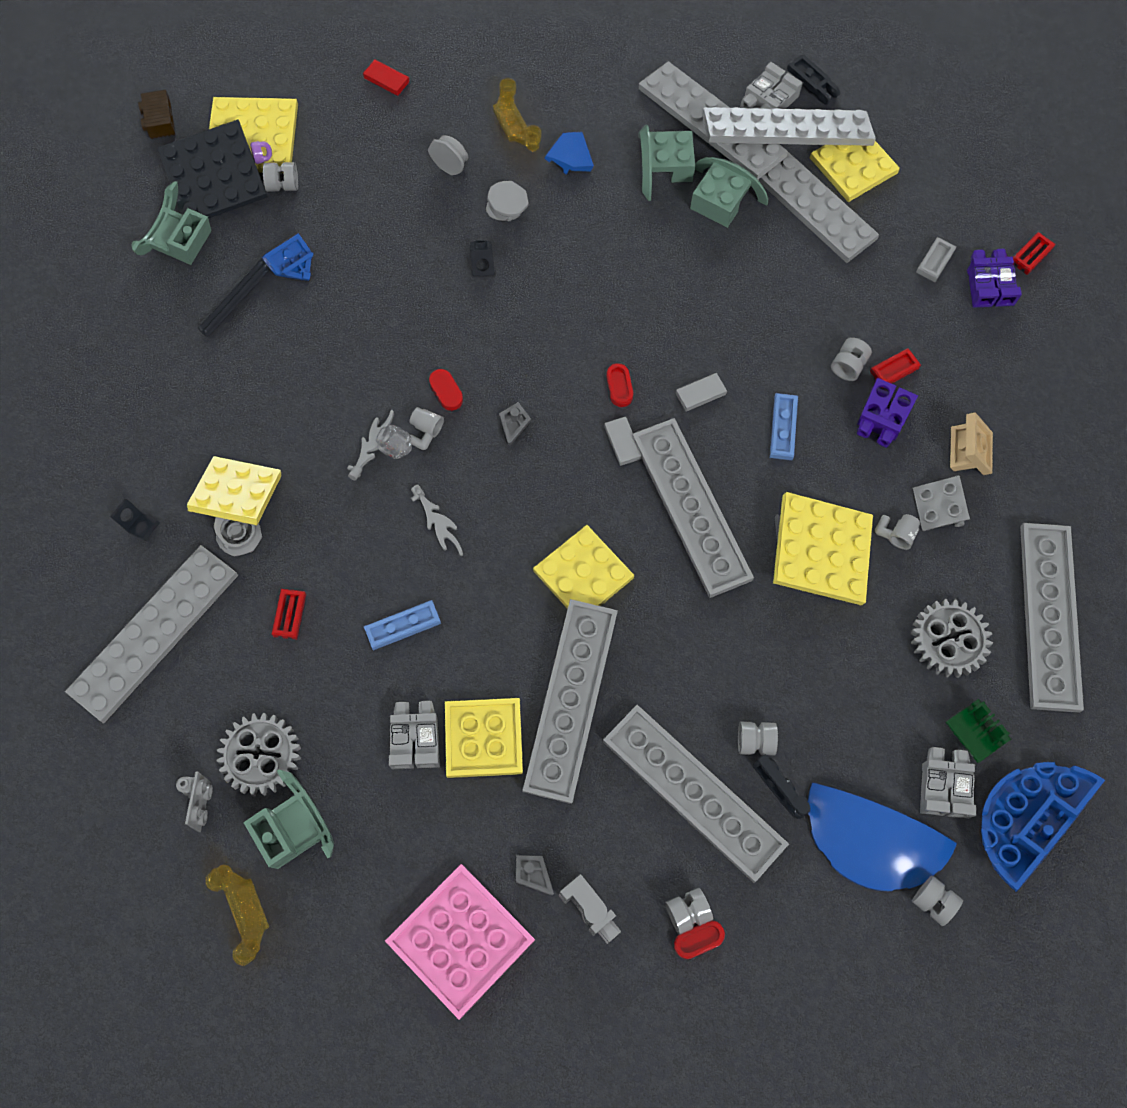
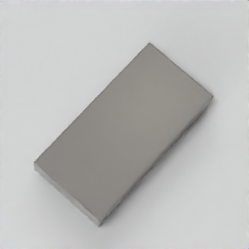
M937 237L916 273L936 282L954 253L956 246Z
M717 373L676 390V395L685 411L720 398L727 393Z
M626 417L604 423V428L620 466L642 459Z

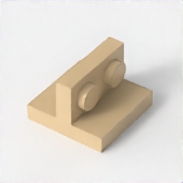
M976 413L966 414V424L951 427L950 468L953 471L977 468L983 475L992 474L993 432Z

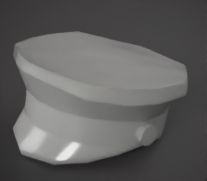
M446 135L441 136L438 140L434 139L428 148L429 155L436 165L450 175L461 173L464 168V162L469 158L460 142Z
M502 181L490 187L486 212L491 218L496 220L511 221L516 219L529 205L526 190L513 181Z
M219 517L215 518L214 530L216 541L227 554L235 557L251 553L262 539L259 523L258 525Z

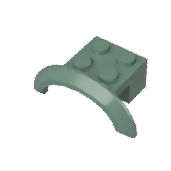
M645 125L638 133L642 152V193L648 201H651L652 172H671L672 183L693 182L695 158L692 131L649 132V126Z
M706 157L695 163V170L701 173L706 168L710 167V169L693 192L690 209L728 228L738 213L740 201L750 186H752L757 194V201L766 206L768 205V197L760 181L740 165L715 157Z
M176 181L165 189L163 205L152 228L143 239L133 241L131 245L134 253L137 255H145L153 248L191 265L211 233V227L208 217L188 208L184 215L174 211L178 197V183Z
M278 769L277 773L295 795L273 810L264 808L243 822L268 867L279 869L319 841L322 842L321 848L326 857H332L334 841L317 807L292 773Z

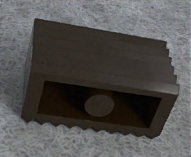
M166 89L141 93L142 100L138 102L141 115H144V118H141L143 131H147L151 139L175 135L171 101Z

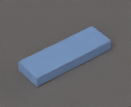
M775 393L770 458L793 460L798 405V396Z
M431 600L366 625L364 629L372 649L376 650L441 624V621Z

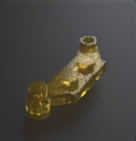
M505 78L499 84L500 96L497 104L493 105V111L509 142L516 141L527 146L529 150L536 151L541 141V129L536 125L527 127L514 103L516 82L513 79Z
M220 865L218 868L211 870L206 876L205 882L212 891L224 890L242 938L241 943L233 950V959L239 965H247L255 959L260 949L263 933L269 928L252 880H245L234 873L228 865Z

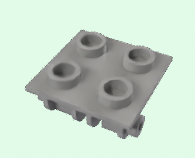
M960 476L913 488L922 531L953 523L955 527H960L964 525L965 520L970 519Z
M195 772V777H181L176 783L177 789L190 798L185 824L197 832H201L202 826L206 824L208 815L207 810H205L207 800L211 799L213 790L212 785H210L211 781L199 772Z

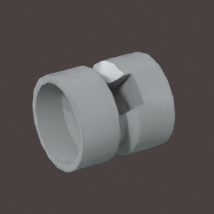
M283 162L281 166L277 163H264L263 180L265 190L267 192H275L283 188L285 191H297L298 171L296 163ZM281 173H284V181H282Z
M858 338L846 339L840 349V353L837 354L832 362V371L844 380H856L863 369V365L866 364L872 353L871 348L867 343Z
M740 721L738 728L739 754L751 755L758 750L761 755H776L778 745L776 723L761 722L759 727H757L755 723Z
M932 875L917 891L912 902L922 911L929 910L930 917L941 926H945L960 909L963 899L952 890L946 891L945 885Z
M700 888L687 892L684 899L678 896L665 902L669 917L679 935L692 930L695 923L701 926L713 920L710 906Z

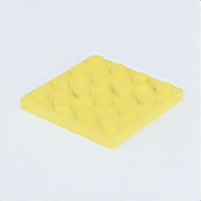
M213 97L209 129L239 119L250 150L251 142H267L271 146L272 156L270 160L264 163H277L281 166L283 162H292L298 102L297 99ZM261 147L263 156H266V148ZM264 163L256 164L259 173H263Z
M786 492L782 497L773 583L858 605L866 603L873 515Z

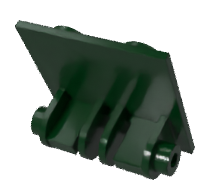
M977 699L970 706L945 722L977 763L1011 740L1010 732L1002 724L996 725L1000 720L994 722L991 719L995 714L993 713L989 716L988 714L991 710L987 707L985 701L981 702L980 699Z

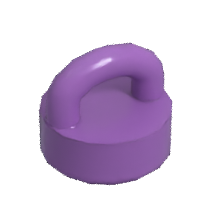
M251 142V151L256 164L270 160L272 149L267 142ZM261 147L266 148V156H263Z

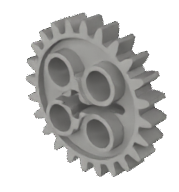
M945 599L941 605L938 601H935L932 607L928 605L925 607L924 612L918 614L919 620H915L913 626L916 628L911 631V635L916 636V638L911 641V644L919 646L914 653H922L923 656L919 661L927 660L929 662L927 669L935 666L937 675L942 670H945L946 677H949L954 672V675L958 678L962 675V672L967 676L971 673V669L973 671L980 668L979 664L983 665L987 661L985 657L991 653L987 648L993 642L986 639L992 635V632L984 630L989 623L980 622L983 615L975 616V607L969 611L967 610L966 602L959 607L956 599L951 605ZM953 619L958 620L962 627H957L953 623ZM931 627L938 629L940 635H935L931 631ZM967 630H969V631L971 632V633H967V634L960 635L956 640H954V639L952 638V637H955V636H957V635H959V634H961L962 632L967 631ZM947 636H948L949 638H952V639H949V640H947V641H944V642L941 643L940 645H937V646H933V645H932V643H937V642L943 641ZM963 641L969 642L972 649L966 648ZM941 649H946L950 653V657H945Z
M254 713L252 714L251 721L242 717L243 724L241 726L234 722L235 730L233 732L230 730L225 731L230 737L228 739H220L225 748H219L217 752L224 757L217 759V762L224 765L219 771L222 774H227L224 778L227 783L233 781L232 788L236 790L241 786L240 792L246 794L250 788L252 796H256L258 789H260L261 794L265 796L267 788H270L275 793L276 784L279 783L283 787L286 786L277 773L278 769L289 772L290 769L298 770L293 761L301 760V757L294 752L299 751L301 747L299 744L293 743L299 738L297 735H291L294 731L291 726L285 728L286 722L283 719L277 723L278 718L275 715L268 720V716L265 713L262 714L261 719H258ZM254 736V741L251 745L243 746L246 737ZM279 738V743L276 747L268 748V743L271 739ZM260 750H262L266 755H259L257 759L253 754H259ZM238 751H245V752H247V753H252V754H240V755H237V752H238ZM281 754V757H280V758H274V757H272V756H267V755ZM250 761V766L247 770H239L242 762ZM274 762L275 769L271 773H265V766L268 763Z

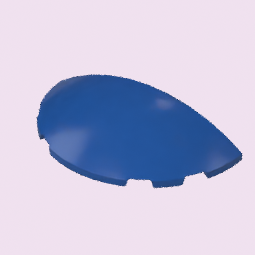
M1055 762L1036 763L1033 767L1023 770L1016 769L995 785L982 811L981 836L984 849L992 862V866L1013 890L1017 892L1038 868L1105 780L1077 766L1067 768L1056 766Z
M811 783L807 802L811 805L808 815L810 816L813 840L818 850L822 851L831 862L832 868L855 884L878 891L910 889L921 885L930 876L941 871L951 858L957 843L925 824L865 798L828 786Z

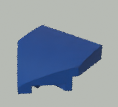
M582 132L563 133L544 158L548 162L554 161L562 167L565 174L569 170L591 172L594 166Z
M299 233L262 257L276 276L310 280V266L313 253Z

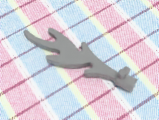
M393 410L390 411L389 417L381 427H378L379 418H375L369 432L368 442H366L364 437L362 438V448L356 466L349 465L347 468L351 470L348 475L350 479L357 480L361 476L362 467L375 458L374 453L371 452L381 448L390 439V433L384 436L381 435L389 428L393 420Z
M419 485L412 487L411 491L414 496L411 499L413 502L417 499H420L427 516L428 530H431L432 524H435L436 535L443 550H447L444 542L447 538L456 546L459 555L463 556L458 541L447 530L449 527L457 530V526L446 516L432 512L433 510H439V506L431 503L424 497L425 493Z

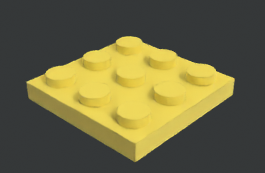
M876 141L874 146L824 145L813 151L810 155L812 162L847 202L898 174L900 169Z
M213 456L187 503L188 511L258 525L281 478V470Z
M588 525L583 527L533 568V572L567 609L570 599L601 606L634 579V574Z
M520 698L445 702L447 778L523 774Z

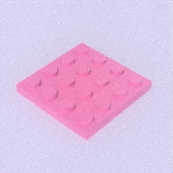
M462 864L385 940L459 1020L535 941L522 925Z

